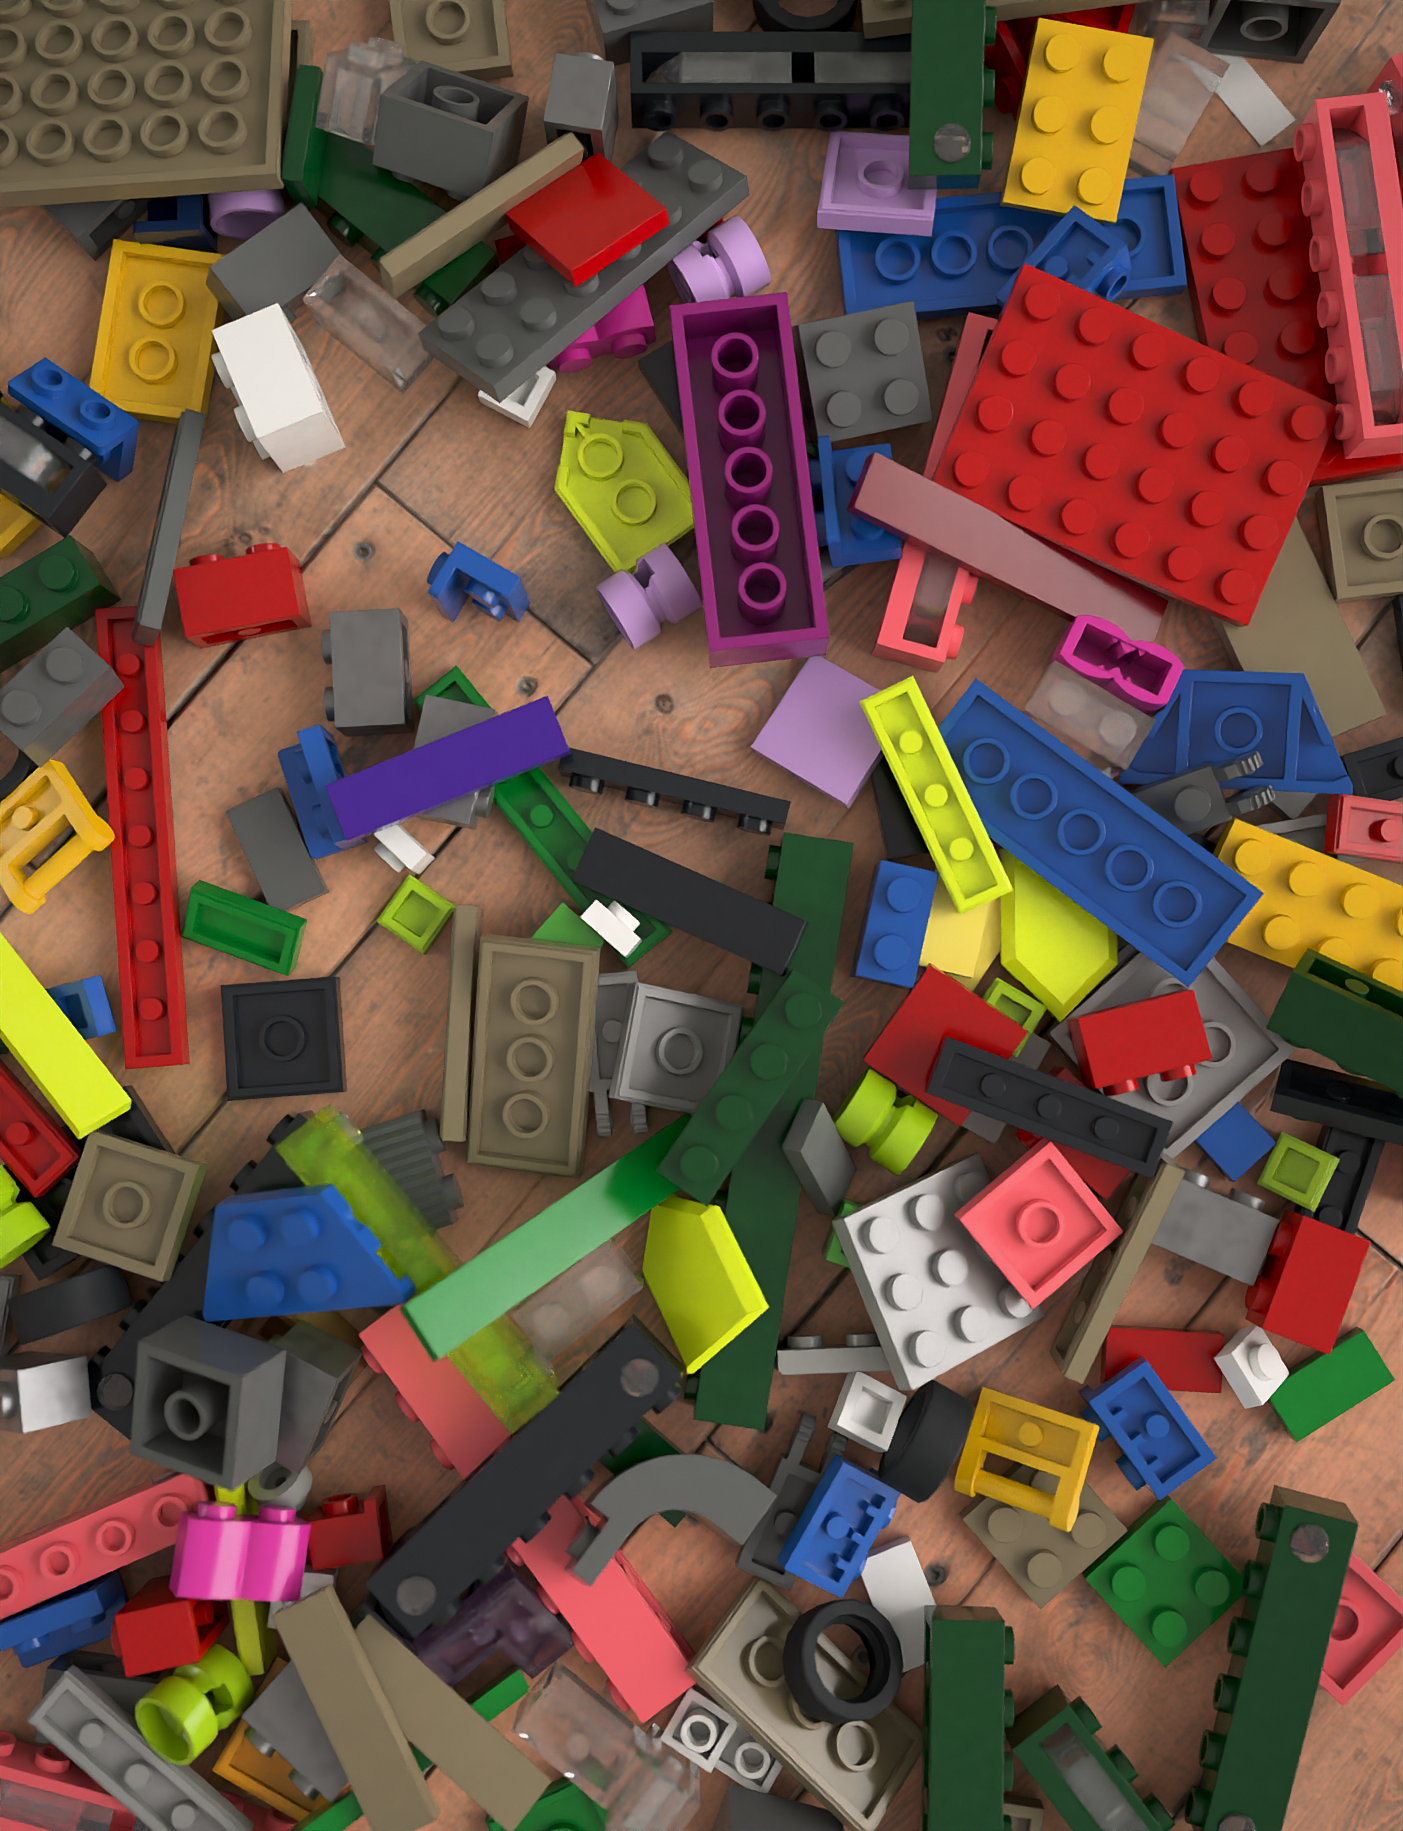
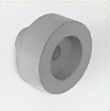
M274 1461L249 1479L248 1490L259 1506L264 1504L284 1505L296 1508L297 1512L307 1501L306 1495L311 1488L313 1476L307 1465L297 1474Z

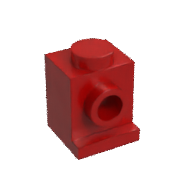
M385 1484L373 1486L364 1500H358L356 1493H342L327 1497L321 1501L322 1506H318L312 1514L299 1517L311 1525L307 1552L310 1551L312 1570L381 1560L393 1544Z

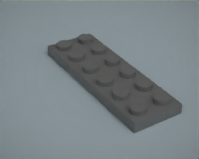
M666 131L619 170L666 207L670 223L668 226L577 287L572 285L530 246H524L418 332L424 350L495 401L501 403L749 196L747 176L673 133Z

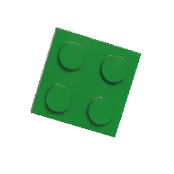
M1168 1495L1161 1500L1158 1499L1127 1528L1128 1531L1082 1572L1084 1578L1165 1668L1243 1596L1241 1593L1242 1576Z

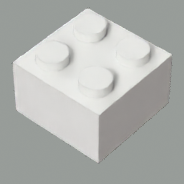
M278 303L212 330L220 352L211 355L213 363L226 389L231 388L239 404V407L234 408V412L248 442L253 441L263 460L271 457L280 470L285 473L345 448L343 439L304 346Z

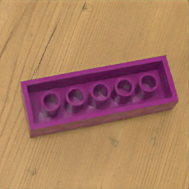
M787 292L669 305L710 668L826 655L829 631Z

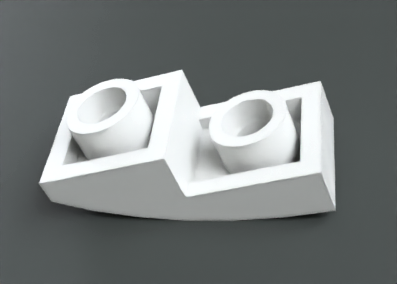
M695 1685L688 1689L660 1738L661 1741L707 1772L711 1773L715 1767L745 1788L763 1793H768L783 1767L704 1689Z

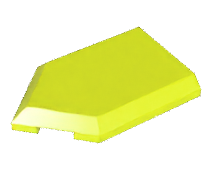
M567 410L564 440L554 490L614 573L621 569L628 573H633L636 571V560L662 543L666 544L671 550L694 533L689 481L647 423L625 419L623 422L591 417L587 413Z
M1002 848L999 850V860L1013 887V891L1000 896V964L1046 1006V1010L1058 1022H1061L1118 965L1117 934Z
M672 1194L651 1209L642 1274L687 1374L695 1373L769 1307L720 1206L710 1203L705 1206L700 1201H693Z

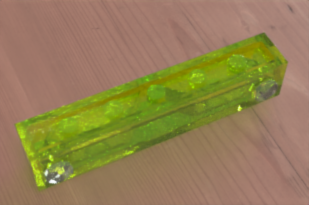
M330 1104L275 1148L307 1187L324 1184L334 1185L351 1206L354 1217L360 1223L366 1225L382 1244L375 1251L398 1280L407 1274L414 1283L416 1293L407 1301L409 1302L462 1266L463 1263L362 1141L364 1137L352 1120L343 1111L338 1112ZM505 1313L446 1354L511 1434L560 1394L559 1379L554 1374L556 1370L551 1362L535 1344L530 1345Z

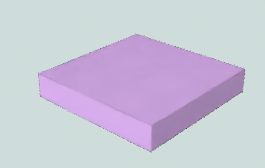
M830 131L817 211V228L932 236L937 189L908 190L909 136ZM936 138L934 141V151L941 159L943 139Z
M821 656L809 657L751 745V749L757 755L849 809L884 756L859 702L880 692V690Z

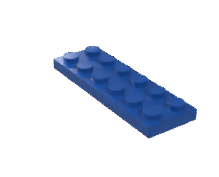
M1174 174L1125 179L1116 223L1112 226L1101 224L1127 244L1132 264L1130 279L1124 290L1114 300L1182 294L1187 286ZM1002 192L936 198L932 236L835 229L844 315L914 301L917 320L966 316L968 312L974 314L1001 312L1002 308L998 305L995 295L1063 217L1000 206Z
M975 678L939 725L938 730L988 836L1188 988L1264 894Z

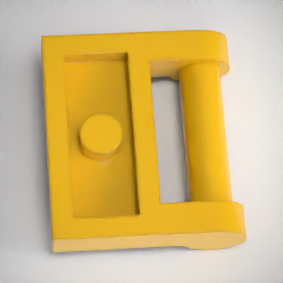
M50 759L41 768L38 767L10 795L0 802V885L13 905L27 914H33L46 902L45 894L92 851L99 852L104 850L115 839V834L111 827L102 818L97 816L63 762ZM69 825H72L77 834L28 878L22 868Z
M982 1387L956 1472L954 1490L969 1497H975L979 1493L1049 1519L1051 1527L1070 1532L1077 1517L1080 1493L1100 1427L1096 1424ZM987 1452L1060 1477L1056 1494L1053 1495L984 1470Z

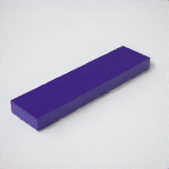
M545 696L324 786L345 839L351 843L567 756L571 752L548 696Z

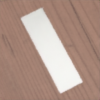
M1196 1L1162 29L1262 147L1296 119L1244 57L1192 52Z

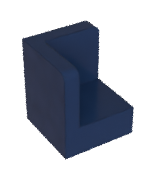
M207 194L151 199L148 202V221L133 223V235L140 244H153L218 254V233L213 231L210 226Z

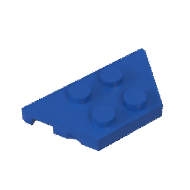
M1183 669L1168 703L1158 709L1121 772L1119 784L1147 785L1210 761L1214 765L1233 757L1258 751L1263 765L1248 775L1220 781L1221 788L1248 790L1256 786L1271 785L1273 791L1351 795L1353 792V784L1341 761L1305 674L1285 672Z
M333 1184L228 1196L215 1206L203 1307L205 1322L405 1304L416 1293V1289L407 1274L398 1280L376 1254L375 1251L382 1244L366 1225L360 1223L354 1217L351 1206Z

